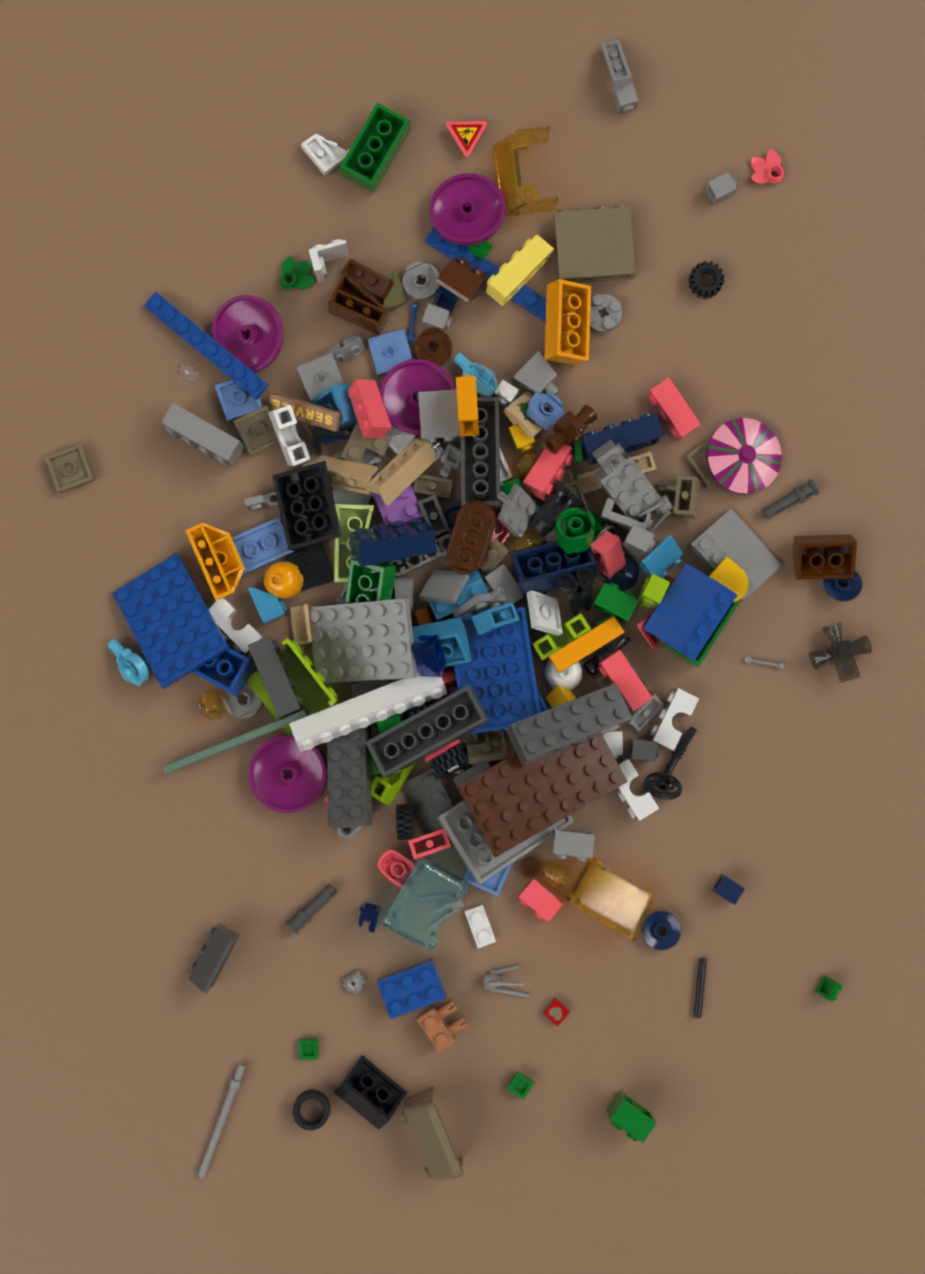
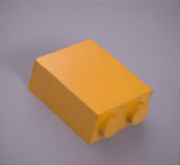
M462 375L461 377H456L460 437L478 436L476 376Z

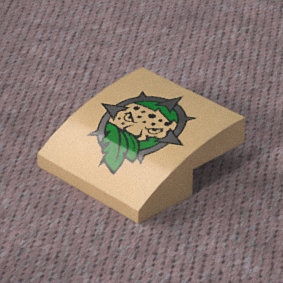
M526 391L503 411L514 426L519 424L530 439L543 428L526 413L528 402L533 397V394Z

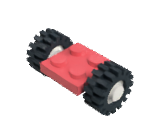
M434 699L421 706L410 708L402 714L405 719H408L435 704L436 701ZM459 739L424 758L427 763L431 762V766L438 778L458 770V768H461L469 761L462 747H455L461 743Z

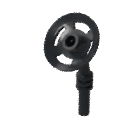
M301 422L308 440L319 456L322 455L320 440L323 439V436H337L346 439L349 438L353 430L347 427L336 432L328 429L313 430L307 423Z
M690 726L680 744H677L675 752L672 751L673 755L664 772L651 773L644 779V787L652 796L670 800L681 795L682 784L671 774L678 760L682 759L681 755L684 756V752L687 751L686 747L697 731L692 726ZM655 785L658 789L662 790L663 792L654 789L652 786Z

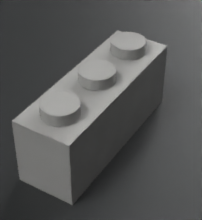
M633 524L621 544L624 552L640 559L652 550L656 542L653 540L655 534Z

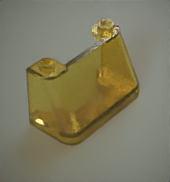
M594 857L593 860L588 858L566 894V900L635 942L655 902L654 892L646 887L642 890L603 867L604 862Z

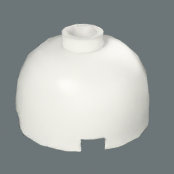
M548 660L544 670L547 684L553 689L557 685L566 690L574 689L582 679L581 664L577 662L561 673H558L552 662Z

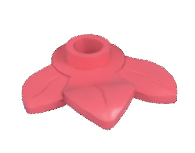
M770 149L766 159L752 157L751 167L755 173L751 176V179L757 184L768 182L772 184L780 183L784 178L780 155L775 150ZM771 173H776L777 177H773Z

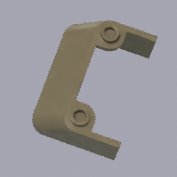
M432 1087L406 1098L402 1116L405 1123L409 1122L426 1163L424 1168L428 1179L432 1178L433 1181L457 1178L464 1175V1159L462 1156L457 1157L434 1101L435 1089Z

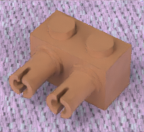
M450 999L440 1008L432 1005L417 1016V1021L438 1053L455 1042V1035L469 1027V1023L467 1020L465 1021L463 1015L450 1025L446 1024L444 1018L459 1010L457 1005H454L453 999Z

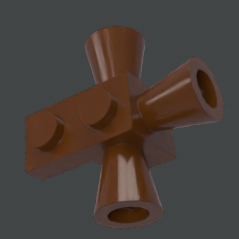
M584 405L576 416L569 410L556 421L553 428L555 434L543 440L547 450L552 454H557L564 444L573 448L574 442L577 443L583 438V432L588 428V424L597 420L596 412L588 405Z

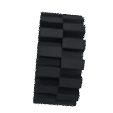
M703 261L702 264L700 262L693 268L688 283H690L689 288L693 289L692 293H697V297L703 296L702 299H706L709 296V298H712L722 288L725 276L722 274V268H718L719 265L717 263L713 265L712 261L709 263ZM704 273L710 274L713 277V284L711 286H703L699 281V277Z
M412 804L396 805L398 840L414 839Z

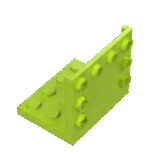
M289 638L281 642L285 650L278 655L286 661L288 670H286L287 676L291 675L296 685L293 690L295 694L299 693L304 704L301 706L302 711L308 709L310 715L337 705L338 695L331 686L327 688L323 684L325 681L324 677L319 671L316 673L311 668L313 663L307 655L304 657L301 655L303 652L295 640L290 641ZM257 670L250 675L247 682L277 721L281 720L276 714L260 673ZM290 725L282 727L288 735H293Z

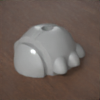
M357 970L342 978L344 981L342 986L346 987V992L359 994L363 990L366 980L363 979L364 975L360 974V971Z

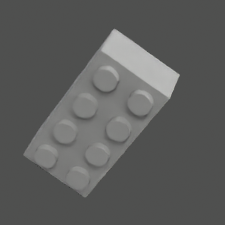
M172 403L161 422L166 427L164 430L176 439L181 437L185 444L194 449L197 446L201 453L210 458L212 455L215 456L214 458L226 467L228 465L235 467L245 449L240 440Z

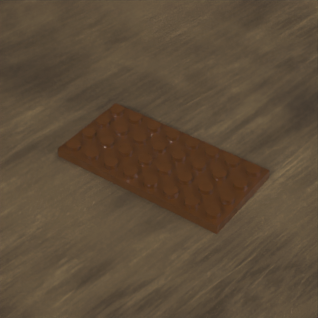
M600 735L525 766L521 765L517 754L456 787L493 856L497 857L628 781L603 735Z

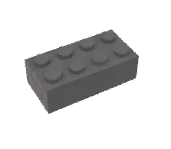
M268 636L249 644V650L278 718L283 719L302 711L303 701L299 693L295 694L293 690L296 685L291 675L287 676L286 670H288L285 659L283 657L280 658L278 655L281 650L276 639L272 640Z

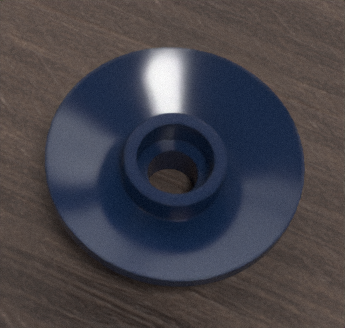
M626 554L624 556L626 565L622 567L624 570L623 575L616 573L611 578H608L601 573L604 583L612 582L619 586L618 590L620 591L630 589L636 583L639 576L637 563Z
M855 571L854 578L823 579V586L826 593L833 599L850 601L860 594L862 580Z
M667 911L653 912L643 923V938L654 949H670L680 939V923L673 914ZM659 926L664 927V931L662 933H659L657 931V928Z

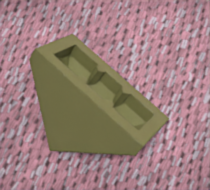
M393 271L390 280L394 282V285L383 302V306L388 310V313L410 301L396 272Z

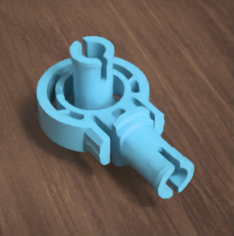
M463 353L456 355L454 362L463 370L462 374L476 376L477 397L481 394L487 397L493 396L498 388L497 380L494 377L495 374L483 365H478L476 362L471 363Z
M117 639L111 640L107 648L117 657L116 663L123 679L136 686L149 681L148 669L151 667L146 657L142 659L139 655L133 653L132 650H129V648L125 649Z

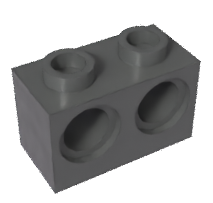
M637 739L629 740L628 758L655 761L656 758H659L660 746H657V742Z

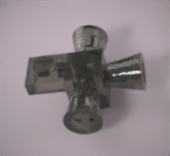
M841 622L823 627L822 629L831 645L826 646V650L809 652L813 668L817 670L828 663L831 665L835 664L840 683L861 677L854 655L872 653L868 637L864 635L850 643L849 640L843 641Z

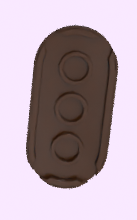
M474 500L467 502L460 508L446 551V559L452 570L459 574H471L480 569L488 551L496 525V515L492 507L483 501Z

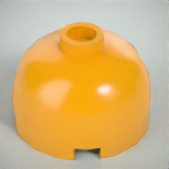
M280 561L272 564L266 570L264 585L267 592L278 599H291L301 591L303 575L300 573L297 565L291 562Z

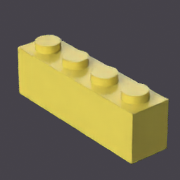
M536 235L533 239L529 238L524 243L523 249L521 251L517 250L512 255L511 261L508 264L505 262L500 267L499 273L496 276L493 274L488 279L486 293L501 306H504L551 258L554 248L539 235Z

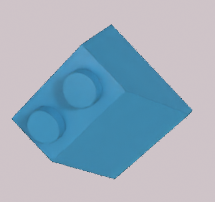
M348 384L331 386L309 402L340 411L339 429L351 427L358 422L351 399L348 396Z
M669 535L638 564V567L648 577L654 574L664 578L668 574L666 570L670 566L674 568L682 561L679 557L683 553L673 537Z

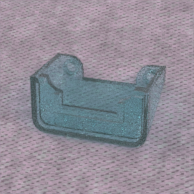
M421 857L387 913L383 925L417 945L431 950V948H435L439 941V938H437L438 928L454 900L466 894L469 882L431 858Z

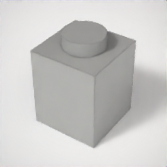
M633 82L613 87L612 95L618 114L633 112L638 104Z
M729 172L709 181L706 186V191L713 205L734 196L737 190V182L734 177L730 176Z
M428 303L422 319V326L429 329L437 328L442 332L445 329H449L452 322L450 311Z

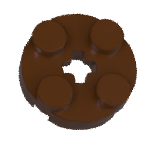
M437 328L424 330L415 342V354L418 359L427 360L442 366L451 358L452 341L447 334ZM432 343H434L435 346H439V349H436V352L428 350V348L431 347Z

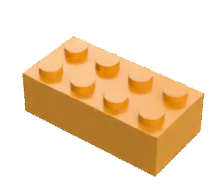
M562 279L547 284L544 360L575 366L589 361L591 286Z

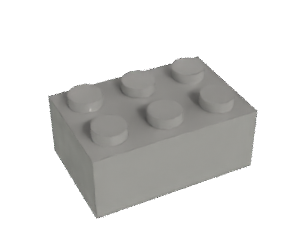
M625 452L622 455L626 461L616 467L615 470L607 474L601 467L593 475L609 497L615 500L614 504L623 516L635 520L637 515L649 509L661 497L633 458Z

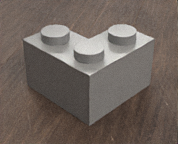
M554 829L552 853L556 854V858L568 859V856H574L575 860L587 861V858H592L595 835L587 831Z

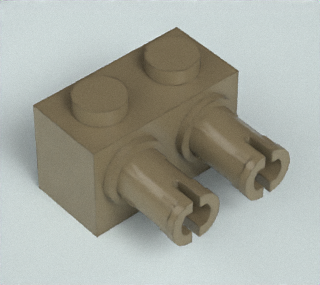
M678 476L677 482L660 481V493H676L675 501L670 500L674 507L670 511L678 518L697 519L701 484L698 477Z

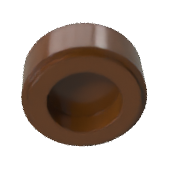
M525 858L520 863V871L525 877H534L539 872V864L533 858Z

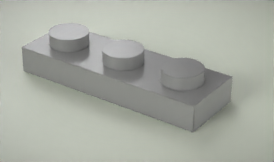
M620 40L601 43V50L613 87L631 84L632 76Z

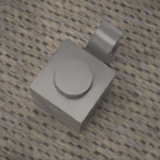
M611 439L592 453L607 474L626 461L622 455L625 453L624 449L619 443L615 445Z

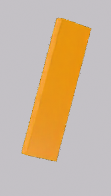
M613 616L550 655L549 659L557 672L561 673L625 632Z

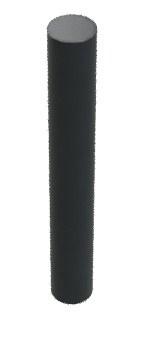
M699 958L693 1015L695 1018H701L707 964V959Z

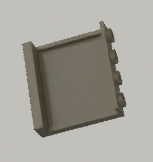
M616 205L614 208L599 206L589 210L587 208H578L575 211L560 209L554 212L553 220L555 221L559 271L558 280L587 283L634 279L635 261L630 207H625V205Z

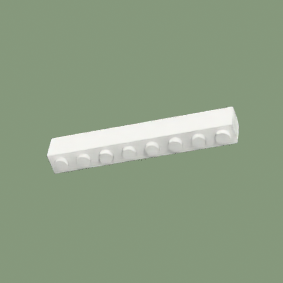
M437 666L418 672V677L403 678L289 723L300 752L310 750L319 744L330 742L339 736L348 735L352 731L365 728L377 721H383L392 715L403 713L415 706H421L430 700L441 698L447 694Z

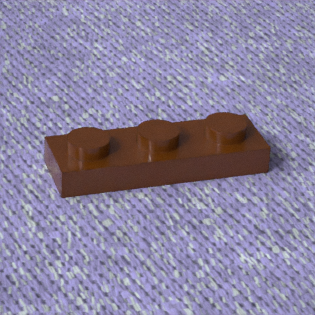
M351 258L341 272V275H343L345 271L356 284L358 283L363 288L383 299L387 297L394 285V282Z

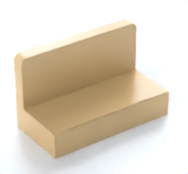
M309 604L290 607L293 636L298 645L311 644L313 642Z

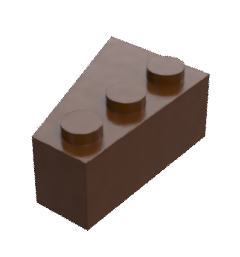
M344 271L328 302L329 313L377 335H381L388 321V310L372 295L366 293L362 286L358 283L356 284Z

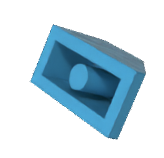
M253 587L248 588L264 624L267 625L287 616L285 611L288 608L283 599L280 600L272 594Z
M513 602L485 610L471 617L478 636L519 621Z

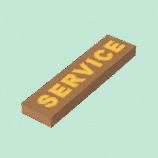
M271 393L270 411L285 405H291L297 421H303L335 432L339 430L340 411L281 394Z

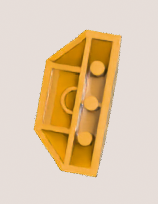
M205 523L185 530L215 600L217 601L233 594L245 567L230 533Z

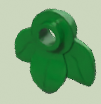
M289 256L283 261L281 266L283 273L280 276V283L283 288L287 290L294 288L304 290L315 283V279L309 276L311 271V262L309 260L295 263L294 259ZM288 278L293 279L292 283H287L286 280Z

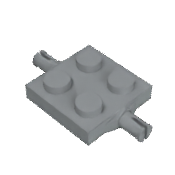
M513 485L508 495L500 492L497 497L503 504L497 519L515 537L522 538L527 528L533 530L528 524L535 513L537 504L517 485Z
M499 586L490 593L477 594L454 610V617L475 615L502 605L507 601L504 589Z

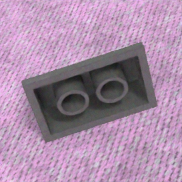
M432 768L405 781L402 785L425 835L443 829L437 817L454 807L441 778H438Z
M221 924L211 929L207 937L210 939L207 946L203 945L198 953L201 956L198 963L194 962L189 970V973H191L189 980L205 994L213 987L240 936Z

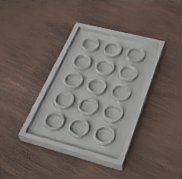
M409 598L308 607L313 639L315 673L319 671L324 677L325 681L323 683L418 677Z
M464 800L437 817L478 885L552 837L554 829L562 830L574 822L571 815L503 854L494 857Z

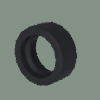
M310 1089L304 1091L297 1097L293 1105L292 1114L294 1121L305 1130L313 1131L321 1128L330 1115L331 1106L329 1099L318 1090ZM310 1098L318 1100L323 1107L322 1116L313 1122L305 1120L300 1112L301 1104Z

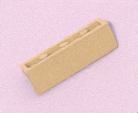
M415 438L366 484L368 491L380 494L384 504L389 506L436 460L429 441Z
M312 454L310 456L311 460L301 464L304 467L326 461L331 487L370 495L372 492L368 491L366 484L372 480L371 477L378 471L377 466L324 455L319 456L318 454Z

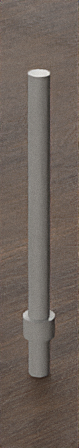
M238 1064L235 1075L231 1078L228 1085L230 1087L197 1174L200 1178H205L235 1094L241 1087V1078L246 1067L244 1064Z

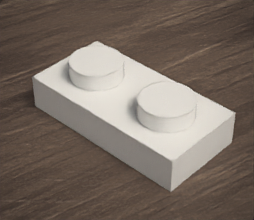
M483 904L465 910L477 947L481 948L496 942Z

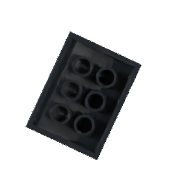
M326 461L272 475L288 550L301 551L342 537Z

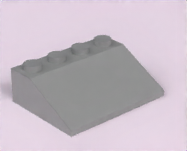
M732 509L728 510L688 546L711 572L728 556L746 573L749 582L748 590L744 597L739 600L740 602L752 594L782 565Z

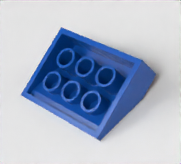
M685 563L643 629L687 658L695 661L737 597V594Z

